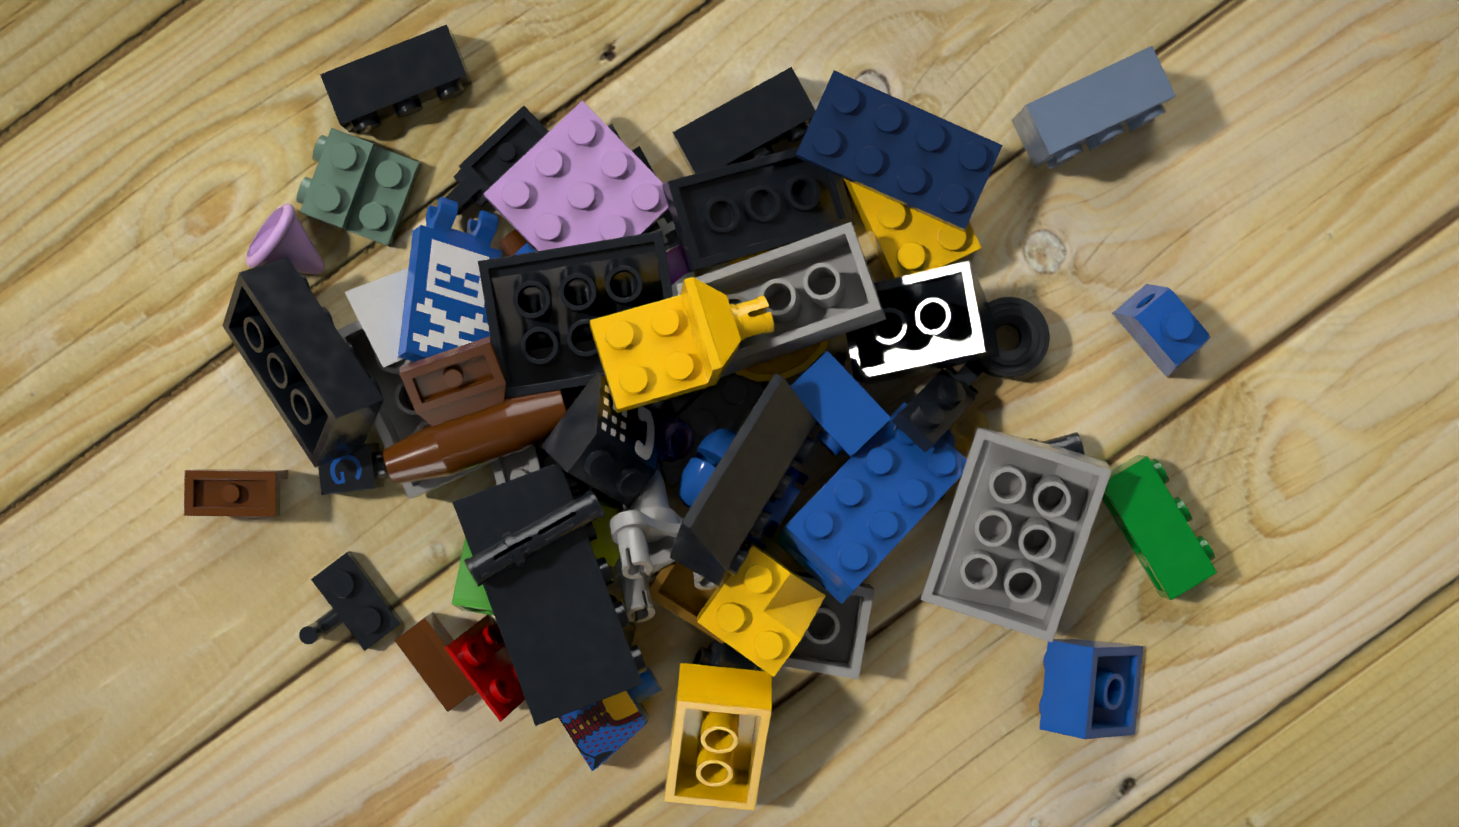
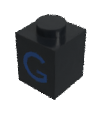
M379 443L364 444L362 449L318 466L321 495L384 487L383 478L389 477L383 451H380Z

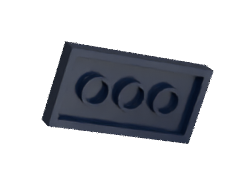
M833 70L796 153V158L963 232L967 227L1003 145Z

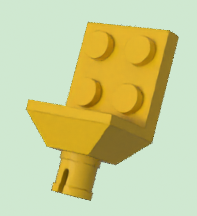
M691 277L684 279L681 294L678 296L590 320V328L616 412L620 413L716 385L736 354L741 341L758 334L774 332L771 312H765V309L769 307L765 296H758L753 300L736 305L729 304L727 295Z

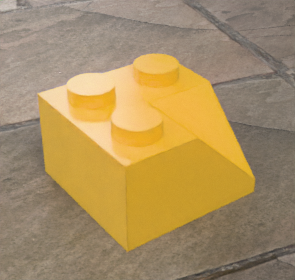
M750 542L746 547L749 554L736 576L727 573L723 583L717 587L697 615V622L775 677L804 636L826 595L753 542Z

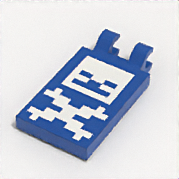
M440 197L438 199V207L432 205L428 207L426 226L420 225L412 234L398 350L399 358L416 362L490 336L478 261L502 256L501 250L490 247L497 230L498 215L481 210L478 220L472 218L468 220L465 233L451 228L458 211V203L456 201Z

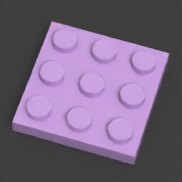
M583 100L484 193V197L536 251L644 234L669 210L662 187L663 183Z

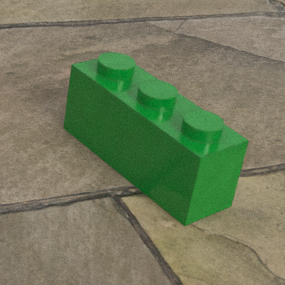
M1137 455L1111 471L1102 500L1160 597L1173 600L1217 573L1211 562L1215 559V554L1204 537L1201 535L1196 537L1188 522L1192 520V516L1184 502L1179 497L1173 499L1165 486L1169 482V478L1162 465L1156 459L1150 461L1148 456Z

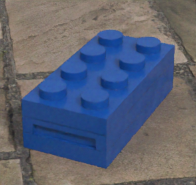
M905 402L891 416V419L784 526L775 539V542L841 604L961 477L967 460L954 448V434L949 429L926 453L903 433L892 420L907 405Z

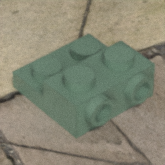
M331 128L328 137L321 135L315 144L312 159L317 161L318 165L313 178L305 177L298 189L296 200L302 204L300 213L391 247L422 164L378 147L374 143Z

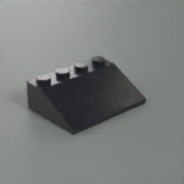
M662 231L478 261L490 338L506 376L504 399L554 390L567 391L584 388L596 371L605 376L590 328V320L673 297Z

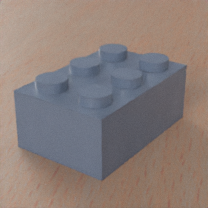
M1150 46L1026 104L1012 119V122L1033 167L1035 168L1047 163L1049 169H1053L1083 151L1081 146L1087 144L1091 151L1114 140V137L1125 132L1123 129L1125 125L1128 126L1131 132L1151 123L1156 117L1166 113L1163 105L1176 95L1153 46Z

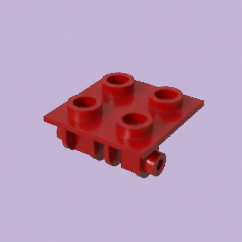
M488 615L444 648L500 722L526 700L500 629Z

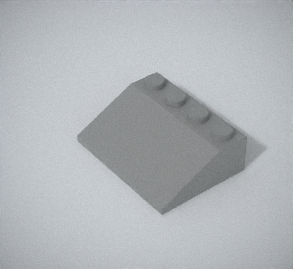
M977 427L921 595V600L1053 642L1112 471L1107 462L1065 448Z

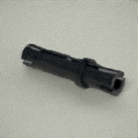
M588 490L584 495L546 514L513 534L510 531L500 535L501 541L471 558H466L464 562L479 587L484 582L515 565L518 569L527 564V558L564 539L596 519H601L605 516L604 511L594 493Z

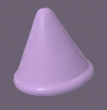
M286 203L279 206L264 222L250 244L245 259L246 265L254 268L288 257L298 272L312 275L321 274L325 268L324 262L295 214L293 205Z

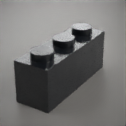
M447 24L320 74L339 124L348 132L355 130L356 134L370 132L380 127V120L397 114L399 118L413 115L423 109L422 103L438 97L440 101L456 98L465 92L463 87L472 84L455 37Z
M790 67L672 132L673 139L692 174H697L772 154L774 151L771 146L787 138L789 143L803 138L816 110L794 70Z

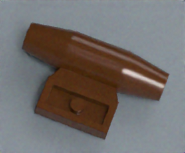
M490 336L401 366L400 376L415 412L430 425L383 450L385 465L391 480L397 485L451 476L522 452L548 438L568 410L566 400L561 390L504 399L506 376Z

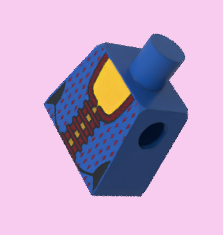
M646 667L647 671L640 673L642 685L558 717L592 771L603 764L648 723L649 715L642 702L662 690L649 667Z

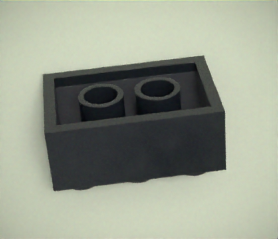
M971 261L874 283L886 319L846 333L853 377L856 381L869 384L1000 356L992 312Z

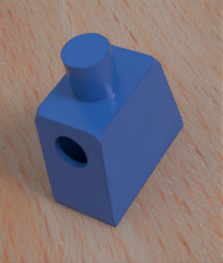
M1145 284L1112 312L1166 377L1197 353L1211 338L1206 329L1169 287Z

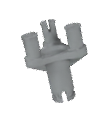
M658 459L657 471L631 506L628 508L623 505L624 512L618 513L610 520L612 540L618 544L620 553L619 559L613 568L616 585L622 588L625 612L629 622L634 620L633 612H635L636 623L645 622L654 617L655 608L652 604L649 583L652 575L675 561L670 558L681 522L684 519L678 517V514L669 508L661 464ZM693 572L694 585L697 589L711 590L719 587Z

